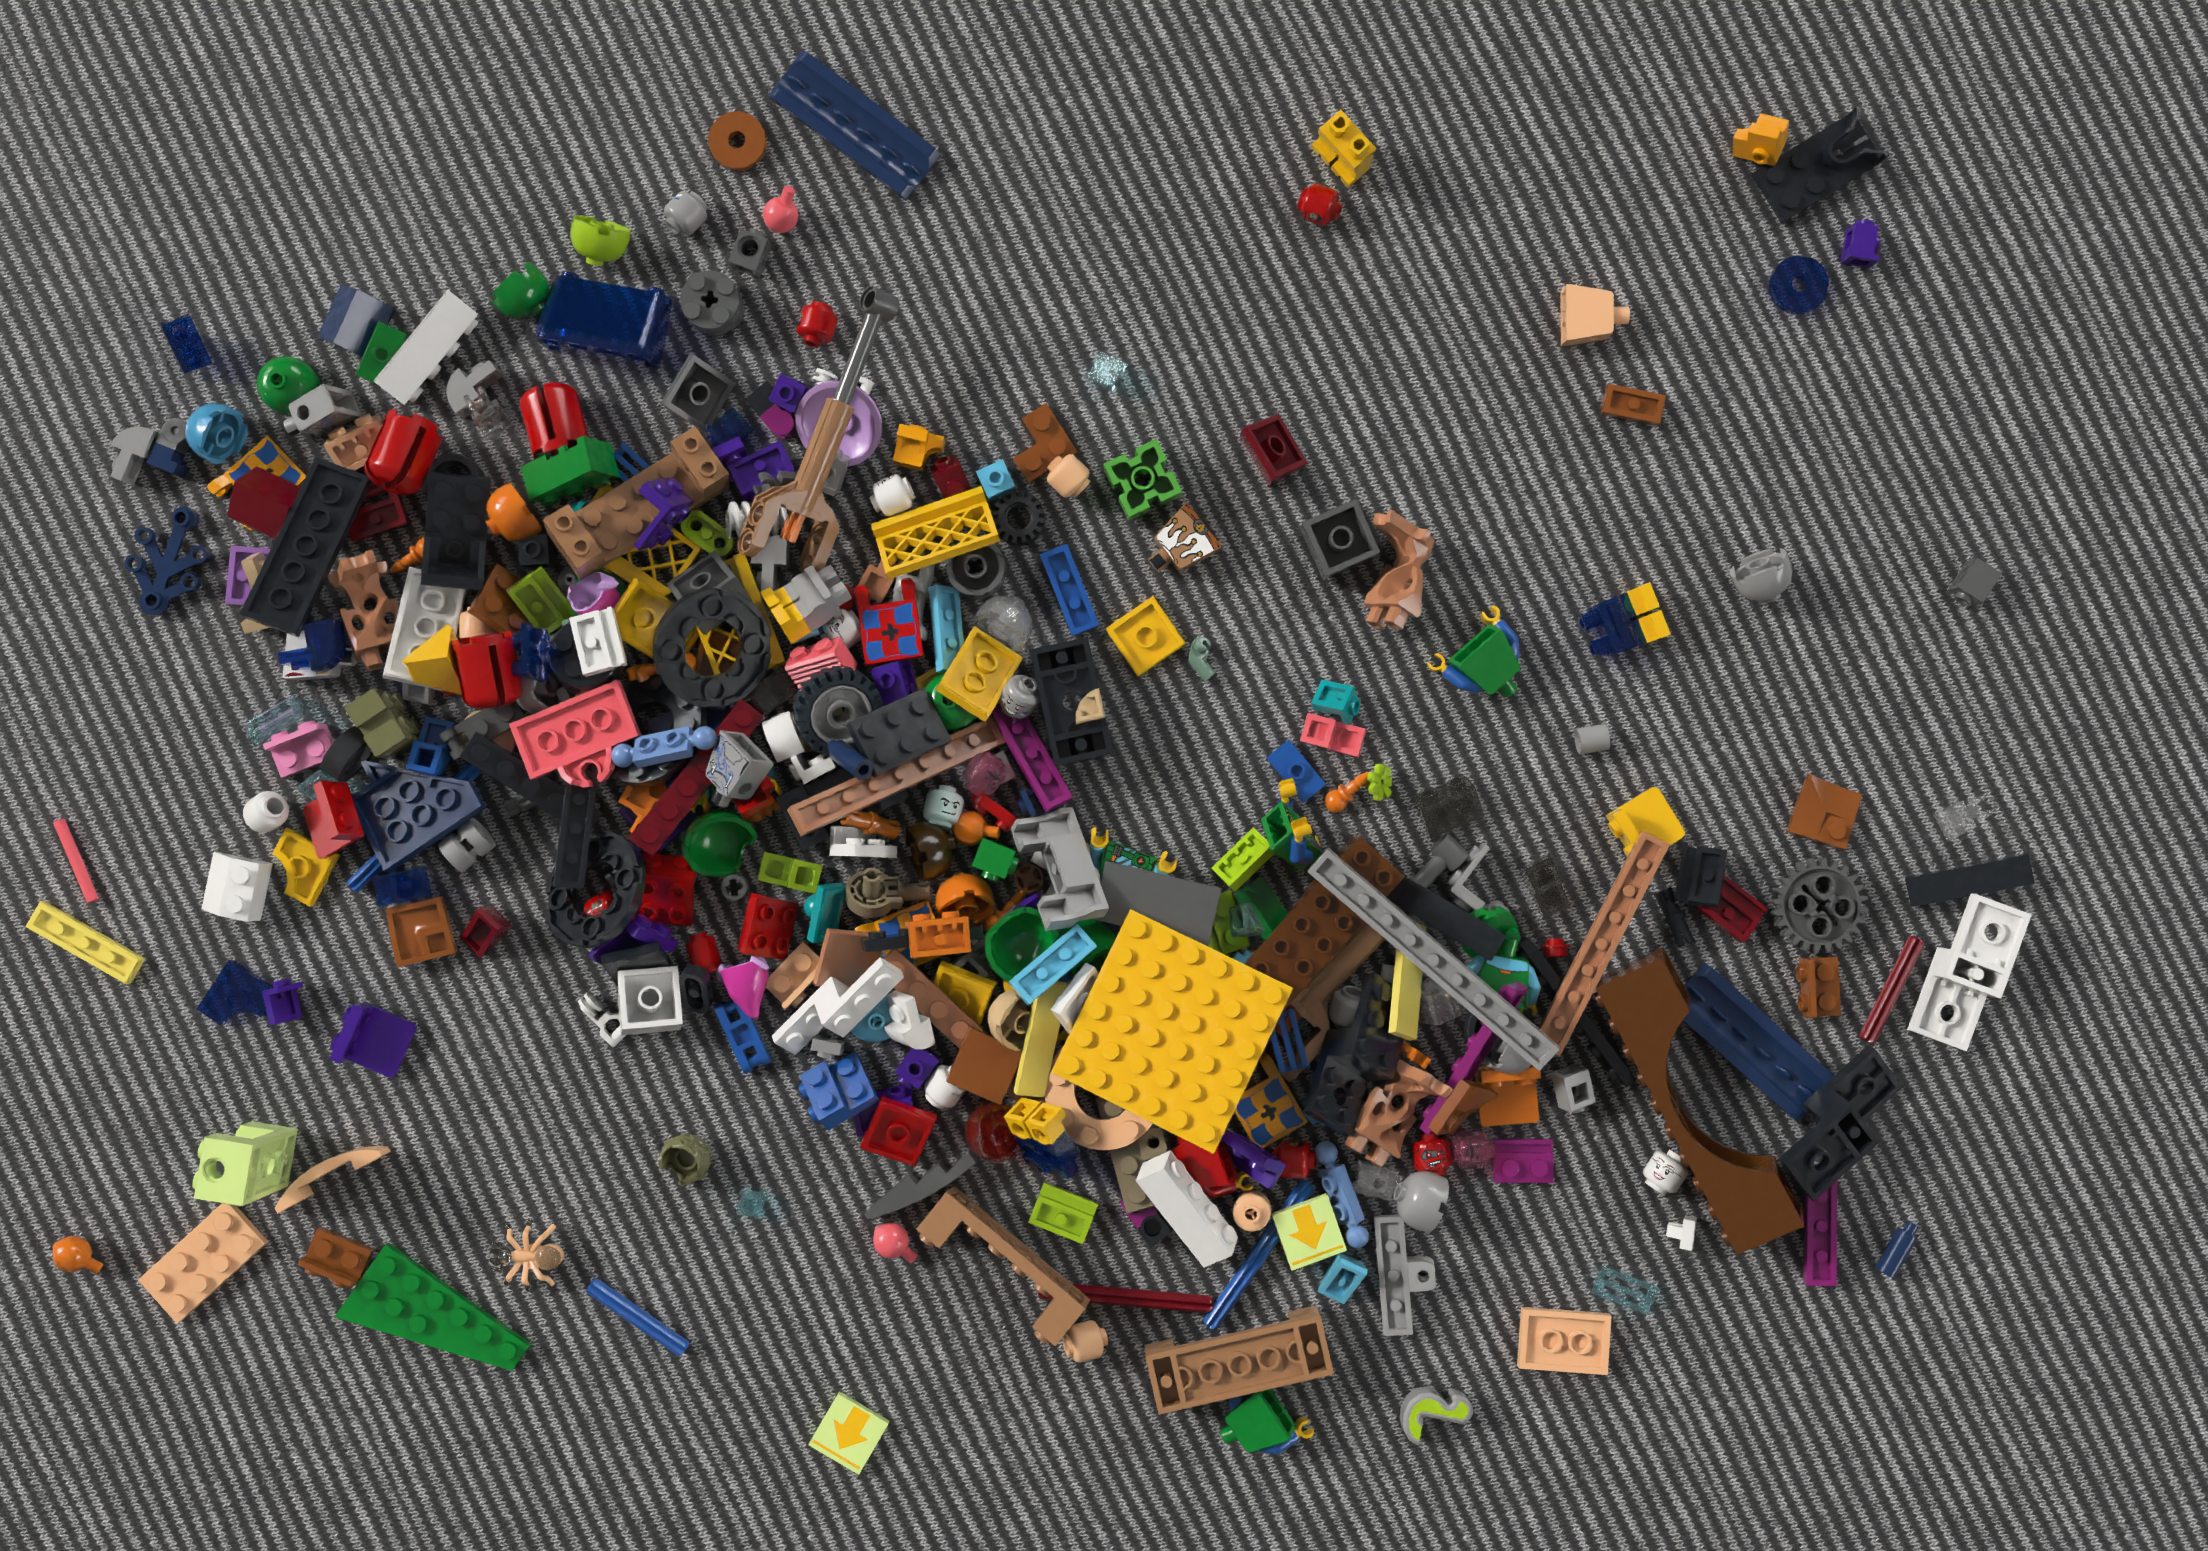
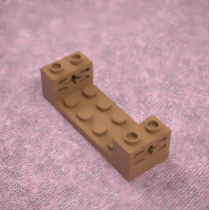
M695 426L670 441L671 454L577 512H574L570 505L567 504L543 519L547 534L580 580L635 548L634 544L660 512L638 491L645 482L667 477L676 479L684 486V492L694 500L693 504L689 507L690 511L696 510L730 488L729 473Z
M956 1186L949 1189L916 1229L921 1233L919 1238L931 1248L934 1246L941 1248L964 1222L966 1224V1231L977 1239L981 1236L989 1243L988 1249L999 1258L1005 1256L1013 1263L1011 1268L1023 1278L1027 1275L1036 1282L1034 1287L1042 1295L1054 1297L1032 1327L1036 1330L1034 1334L1040 1341L1046 1345L1052 1343L1056 1346L1086 1309L1091 1299Z
M1317 1306L1289 1311V1320L1187 1344L1175 1346L1172 1338L1144 1345L1158 1414L1334 1375L1321 1315Z

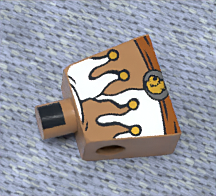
M1186 503L1155 536L1154 541L1160 550L1148 558V561L1158 573L1170 563L1178 572H1182L1217 553L1221 549V545L1189 504Z

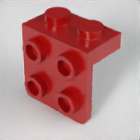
M321 780L313 785L317 799L305 805L303 813L317 857L327 859L362 838L364 833L348 783Z
M641 853L645 864L646 882L642 905L637 910L636 915L642 914L656 923L659 921L665 924L692 925L694 921V883L698 873L692 870L684 856H668L656 853L652 858L647 853Z

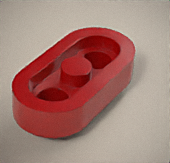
M978 788L970 797L975 801L972 804L973 808L984 816L990 812L998 818L995 823L1007 833L1011 832L1012 825L1019 818Z

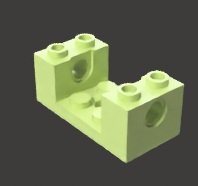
M251 1121L240 1125L235 1136L215 1133L204 1137L198 1148V1158H200L199 1170L195 1173L192 1183L195 1189L194 1199L244 1206L288 1187L298 1129ZM217 1161L224 1165L225 1171L223 1175L216 1169Z

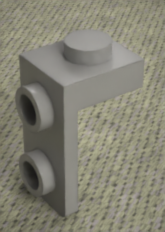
M1480 844L1479 847L1474 845L1469 850V856L1466 858L1467 863L1461 871L1457 868L1447 880V883L1450 885L1446 891L1457 898L1454 903L1467 913L1470 910L1480 909L1485 905V902L1465 888L1463 883L1490 849L1486 844Z

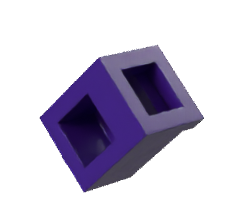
M1858 220L1846 229L1840 264L1870 268L1879 261L1880 255H1876L1879 249L1881 238L1877 236L1879 226L1875 225L1874 221Z

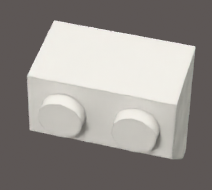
M214 852L201 909L221 917L246 922L260 921L273 863Z
M678 966L618 971V1007L621 1035L681 1030L683 1020Z

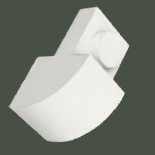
M794 712L778 713L769 720L762 722L765 736L777 763L805 751L804 741L794 720Z
M897 990L887 995L890 1007L889 1014L893 1019V1022L884 1026L887 1035L891 1039L914 1049H926L934 1045L935 1039L930 1018L918 1013L915 997Z

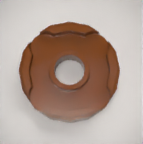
M741 111L728 112L720 116L711 126L708 135L709 149L715 160L725 169L732 171H745L754 167L753 165L758 161L760 162L764 157L767 148L766 133L760 122L751 114ZM735 135L745 137V144L740 148L730 146V141Z

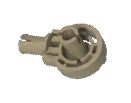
M870 867L854 874L848 880L845 901L848 908L855 914L866 918H876L887 914L891 909H901L904 901L930 900L929 881L903 883V881H900L899 876L889 877L879 869Z

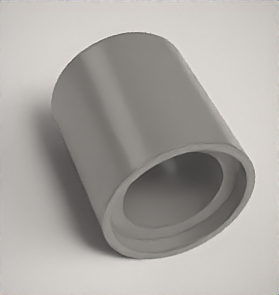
M1606 724L1575 728L1574 739L1579 754L1610 749V736Z

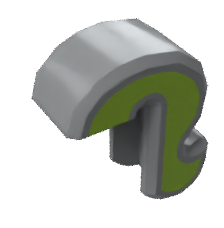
M1427 1386L1412 1390L1406 1395L1400 1409V1423L1409 1441L1417 1445L1419 1444L1424 1416L1465 1424L1473 1415V1407L1467 1396L1456 1389L1448 1391L1449 1397L1447 1399H1444L1435 1389Z

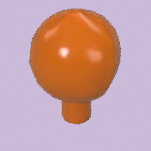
M970 810L962 812L958 822L952 825L951 828L956 840L966 846H975L981 843L982 838L985 837L998 839L1001 833L1000 827L988 825L984 816Z
M68 1236L55 1242L53 1245V1262L62 1271L77 1272L84 1267L97 1274L103 1266V1263L91 1257L92 1248L84 1238Z

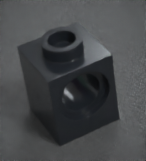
M548 534L531 535L524 540L518 541L520 566L529 570L538 569L539 566L543 568H558L556 545Z

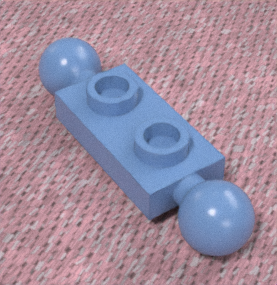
M690 726L636 737L634 747L628 744L615 746L612 750L611 758L613 763L619 767H628L634 763L637 768L692 757L694 746L701 750L711 749L716 743L717 735L708 726L699 727L695 731Z
M1329 1141L1320 1142L1314 1152H1316V1160L1325 1166L1319 1169L1322 1186L1328 1194L1338 1224L1347 1225L1348 1227L1345 1234L1347 1243L1351 1247L1361 1248L1367 1244L1369 1233L1364 1226L1359 1224L1365 1218L1344 1164H1336L1335 1160L1338 1156V1150L1333 1143Z

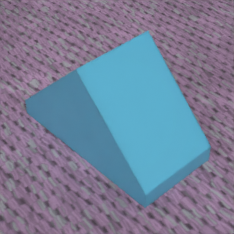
M1343 1252L1334 1255L1321 1281L1318 1292L1345 1304L1365 1278L1368 1270L1363 1262Z

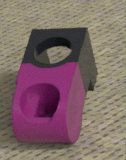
M766 381L745 400L776 437L789 439L796 433V422L790 413L781 410L775 403L769 401L773 387Z
M1122 1200L1120 1204L1126 1212L1124 1201ZM1155 1206L1127 1214L1150 1248L1173 1230Z

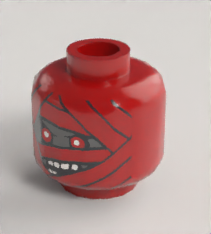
M1426 1133L1420 1134L1421 1140L1415 1141L1412 1144L1415 1170L1419 1172H1434L1439 1175L1446 1174L1445 1170L1449 1169L1452 1165L1449 1141L1445 1138H1439L1435 1133L1430 1135Z

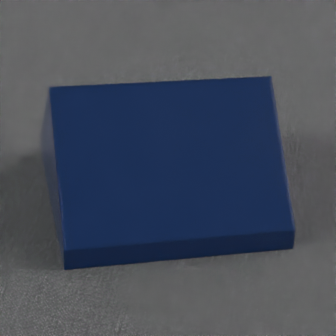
M340 285L317 338L363 357L378 321L389 325L395 308L356 288Z

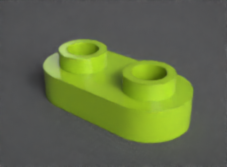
M691 510L689 516L681 523V530L684 535L709 554L715 551L720 558H724L733 552L735 547L733 535L731 534V538L727 539L725 528L702 511ZM696 521L702 523V528L699 531L693 530V524ZM718 539L725 540L723 548L718 549L716 547Z

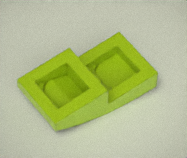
M763 851L757 880L815 894L823 865Z

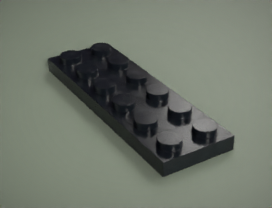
M315 457L242 607L240 615L243 618L299 638L372 484L367 475Z

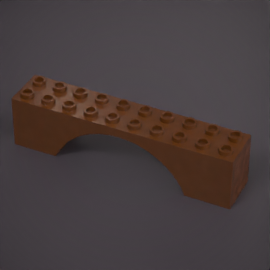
M1352 836L1337 853L1342 860L1385 897L1405 877L1360 836ZM1314 878L1290 912L1244 964L1294 988L1284 1008L1285 1010L1365 921Z
M1664 947L1603 974L1596 986L1595 999L1601 1009H1607L1611 1017L1608 1019L1613 1033L1616 1036L1621 1035L1625 1044L1622 1046V1049L1628 1061H1634L1639 1070L1636 1072L1637 1078L1643 1088H1649L1652 1094L1650 1101L1657 1115L1663 1114L1667 1123L1664 1125L1668 1137L1671 1141L1676 1140L1679 1144V1157L1686 1168L1691 1167L1695 1176L1692 1180L1698 1193H1705L1709 1202L1706 1204L1708 1212L1714 1221L1719 1220L1723 1229L1720 1233L1727 1247L1733 1246L1738 1255L1804 1227L1802 1207L1775 1156L1748 1154L1721 1144L1703 1132L1680 1105L1669 1077L1668 1052L1677 1028L1690 1012L1691 998Z

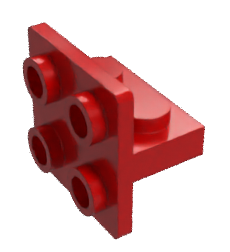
M750 892L737 950H740L745 955L785 960L796 919L798 903Z

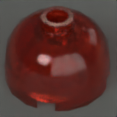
M985 1103L969 1115L965 1124V1138L968 1147L976 1156L992 1163H1004L1016 1154L1013 1151L1018 1143L1022 1144L1024 1139L1012 1134L1004 1118V1115L1012 1106L1004 1103Z

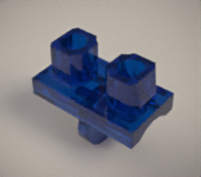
M189 313L177 319L160 323L184 374L213 364Z
M530 622L522 623L521 632L512 635L514 649L521 652V659L512 663V674L522 679L531 678L538 682L548 681L550 656H555L559 653V646L550 643L548 630L534 627Z
M426 867L372 877L376 891L377 906L432 895Z

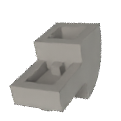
M488 360L487 362H480L475 365L469 375L460 368L451 375L447 384V399L457 415L465 419L487 403L481 392L504 376L498 366Z
M139 426L121 431L111 443V446L117 447L121 451L113 460V471L110 477L134 485L144 459L148 460L159 432Z
M780 535L768 537L764 549L756 556L751 557L750 563L754 567H762V571H757L756 577L757 588L761 589V591L769 587L773 592L776 591L778 568H789L791 542L780 538Z

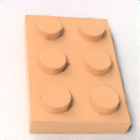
M1521 1307L1518 1368L1608 1375L1612 1316L1609 1313Z

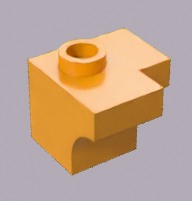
M1760 113L1757 122L1752 123L1749 128L1737 129L1733 137L1732 156L1751 160L1757 164L1775 166L1788 139L1789 120Z
M899 424L893 456L894 464L924 472L927 459L932 454L943 453L946 443L944 436L931 434L926 428L919 425L909 424L908 426Z

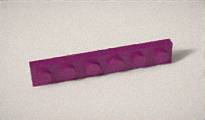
M1519 981L1509 985L1505 984L1498 991V994L1513 1007L1517 1008L1528 987ZM1481 1021L1480 1023L1483 1025L1479 1032L1474 1033L1466 1043L1468 1050L1465 1055L1459 1057L1451 1068L1452 1076L1449 1080L1443 1082L1453 1090L1460 1079H1473L1499 1037ZM1438 1097L1436 1102L1430 1104L1422 1115L1424 1121L1419 1128L1427 1135L1434 1133L1428 1126L1447 1098Z

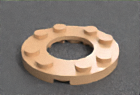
M1062 1048L1058 1051L1052 1060L1045 1091V1101L1048 1104L1063 1107L1066 1117L1061 1122L1065 1128L1063 1132L1065 1136L1073 1142L1090 1149L1113 1150L1135 1142L1149 1130L1153 1123L1127 1110L1111 1119H1097L1088 1115L1078 1104L1075 1084L1051 1072Z

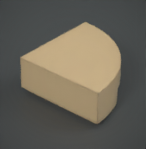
M1099 688L1089 692L1080 701L1076 711V724L1105 718Z

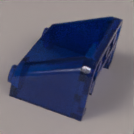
M562 271L561 275L554 277L537 324L535 339L546 349L561 351L562 346L566 350H571V348L625 357L628 361L633 362L634 360L645 362L647 367L660 369L672 300L665 295V290L661 288L648 287L647 290L581 279L576 273Z

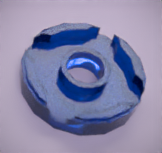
M1794 255L1784 259L1773 270L1769 279V293L1772 301L1781 310L1789 314H1805L1816 309L1825 300L1827 287L1829 286V277L1825 268L1816 259ZM1794 278H1801L1805 282L1806 288L1804 292H1798L1793 288L1792 281Z

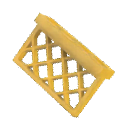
M610 485L600 488L591 502L614 488ZM673 528L671 530L674 533L673 536L679 540L671 541L670 539L663 546L659 544L651 549L638 550L633 548L625 553L628 556V561L620 556L604 567L628 584L635 577L670 600L672 592L668 587L658 582L656 569L672 567L675 578L691 567L703 548ZM686 544L693 549L687 559L675 561L672 546ZM668 547L671 562L655 565L652 549ZM648 550L651 566L638 568L633 565L631 553ZM682 565V567L677 572L676 566ZM652 570L653 578L646 574L645 571Z
M982 486L871 524L888 580L1000 541ZM964 526L971 528L967 534L960 533ZM981 530L991 532L980 537L977 536ZM936 536L944 537L939 544L932 542ZM952 540L960 541L957 545L948 546ZM909 545L916 547L911 553L904 552ZM925 549L932 551L928 555L920 556ZM897 559L904 560L902 564L891 567Z
M741 553L733 555V558L725 560L724 563L731 567L733 574L751 598L752 603L764 615L770 628V653L772 655L767 670L785 666L784 656L747 558ZM697 627L714 675L721 674L719 667L724 658L733 662L736 660V658L726 654L732 639L739 642V638L735 636V629L733 628L731 633H728L720 628L710 630L707 635H703ZM713 631L729 637L722 652L710 647L708 641ZM713 653H715V654H717V655L720 656L719 659H718V661H717V663H716V660H715V658H714Z

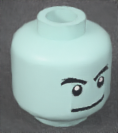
M939 785V789L931 790L927 793L923 817L930 823L939 825L943 830H951L952 825L958 822L962 813L964 799L956 793V788Z

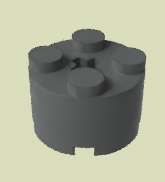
M706 270L693 273L688 277L681 291L680 304L684 315L698 331L705 335L723 336L734 327H737L742 321L745 310L742 295L733 281L721 272ZM716 299L718 303H713L711 308H709L708 303Z
M993 543L947 559L946 572L952 586L961 595L970 599L982 600L992 596L1001 588L1006 577V564L1000 549ZM981 562L983 571L971 574L970 565L972 563L978 565Z

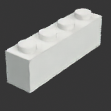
M447 290L374 379V382L405 405L408 400L413 403L423 391L420 385L426 378L432 380L442 368L438 364L445 355L450 358L458 349L460 344L456 341L463 333L469 335L476 327L478 321L475 318L478 314Z
M1170 1150L1143 1162L1136 1182L1200 1264L1206 1267L1231 1257L1238 1239L1234 1228L1225 1221L1217 1206L1211 1203L1204 1194L1200 1184L1195 1182L1190 1176L1182 1161L1178 1160Z

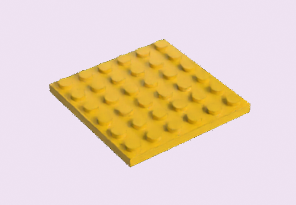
M1130 909L1051 1072L1215 1154L1294 988Z

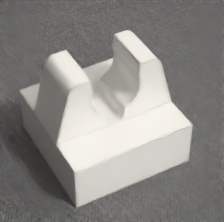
M1685 1215L1683 1224L1669 1222L1666 1236L1680 1239V1249L1692 1251L1697 1217Z

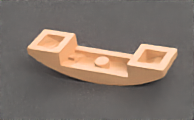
M368 1146L357 1148L315 1165L295 1180L284 1192L275 1207L277 1214L314 1195L309 1183L351 1161L355 1170L362 1168L391 1152L389 1147Z

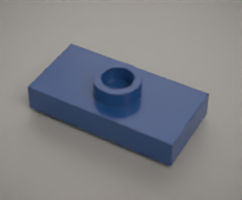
M1287 740L1266 758L1283 780L1294 779L1297 791L1296 796L1302 803L1306 802L1326 785L1290 740Z

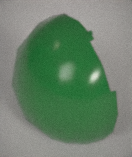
M713 809L697 816L687 827L682 839L684 859L692 867L693 871L703 876L721 877L734 874L742 864L744 848L748 843L750 845L754 844L758 837L757 832L747 818L744 819L742 815L730 810Z
M1021 907L1000 919L988 930L985 936V954L992 970L1002 979L1010 981L1059 939L1058 930H1045L1039 910L1031 907Z

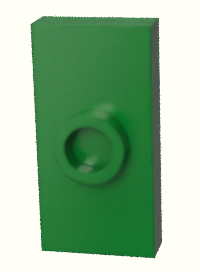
M378 321L355 375L376 384L374 379L400 349L407 334Z

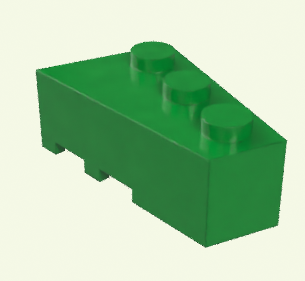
M581 436L577 438L578 445L568 449L567 445H563L558 448L559 454L551 457L545 454L521 466L529 500L542 503V506H550L559 503V498L583 495L585 489L609 486L611 480L620 478L612 444Z

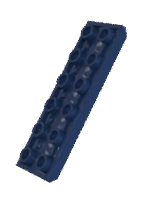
M802 50L784 76L768 94V98L905 201L908 200L941 157V154L932 145L807 51Z
M1703 963L1684 985L1691 998L1690 1012L1682 1021L1799 1124L1809 1113L1803 1103L1834 1075L1708 964Z

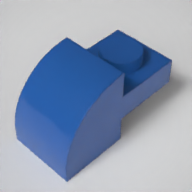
M425 716L418 741L414 740L406 769L431 776H441L448 766L451 755L448 753L449 745L443 743L439 735L445 730L456 726V724Z

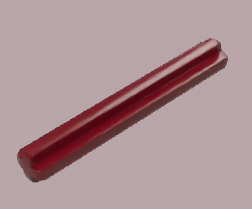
M1915 936L1908 937L1859 1034L1862 1040L1871 1044L1876 1043L1925 946V942Z

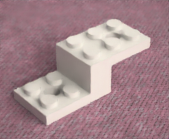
M1971 893L1951 949L1939 947L1936 949L1907 1030L1967 1051L1986 997L2002 998L2031 914ZM1992 923L1996 926L1998 933L1993 940H1988L1984 932L1986 926ZM1945 1005H1950L1953 1008V1017L1948 1021H1944L1940 1014L1941 1009Z

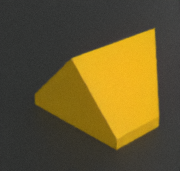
M447 624L404 658L402 662L415 683L461 695L451 640H458L452 626Z

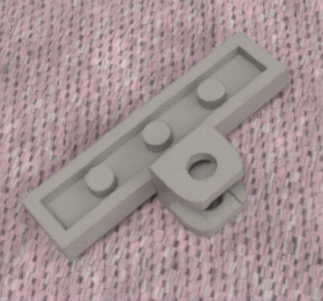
M1399 1214L1374 1216L1383 1335H1413L1410 1292L1429 1291L1436 1287L1434 1260L1428 1256H1407L1404 1221L1400 1218ZM1422 1270L1428 1272L1426 1276H1420L1418 1273Z

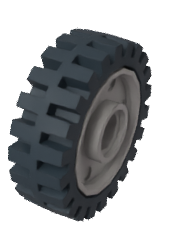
M832 666L831 670L827 667L820 669L821 673L810 675L811 680L809 682L805 680L801 684L803 689L801 691L798 690L796 693L797 701H794L793 704L796 726L805 741L813 749H818L822 754L827 755L829 753L827 745L831 740H843L859 752L846 725L859 717L883 707V700L875 685L858 670L854 671L851 667L844 666V669L840 666ZM845 707L841 715L833 716V711L836 708Z

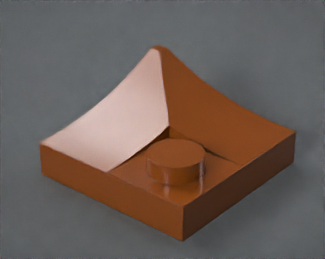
M1808 774L1795 803L1786 833L1842 851L1846 850L1862 794Z
M443 895L386 908L389 934L397 967L458 952Z
M1460 1079L1428 1128L1437 1135L1455 1133L1459 1126L1474 1111L1491 1100L1496 1099L1499 1094L1474 1081Z

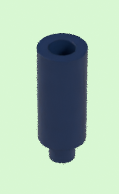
M831 740L828 743L827 749L829 750L830 758L855 778L865 780L871 775L873 771L872 762L845 741Z
M1907 1221L1903 1230L1897 1228L1874 1268L1895 1279L1918 1240L1914 1237V1234L1919 1227Z

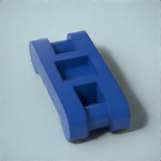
M733 1000L714 1005L718 1019L744 1074L754 1071V1067L760 1064L765 1066L773 1062L753 1018L747 1016ZM738 1011L741 1019L732 1022L729 1014ZM754 1046L756 1054L748 1057L745 1049Z

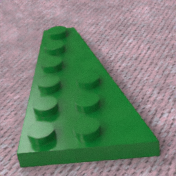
M390 1243L385 1244L334 1316V1318L510 1371L517 1366L531 1346V1343Z

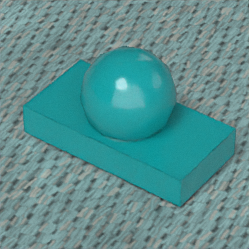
M844 884L818 885L817 892L809 896L805 901L804 912L811 920L807 940L810 942H823L827 928L838 929L846 893V886Z

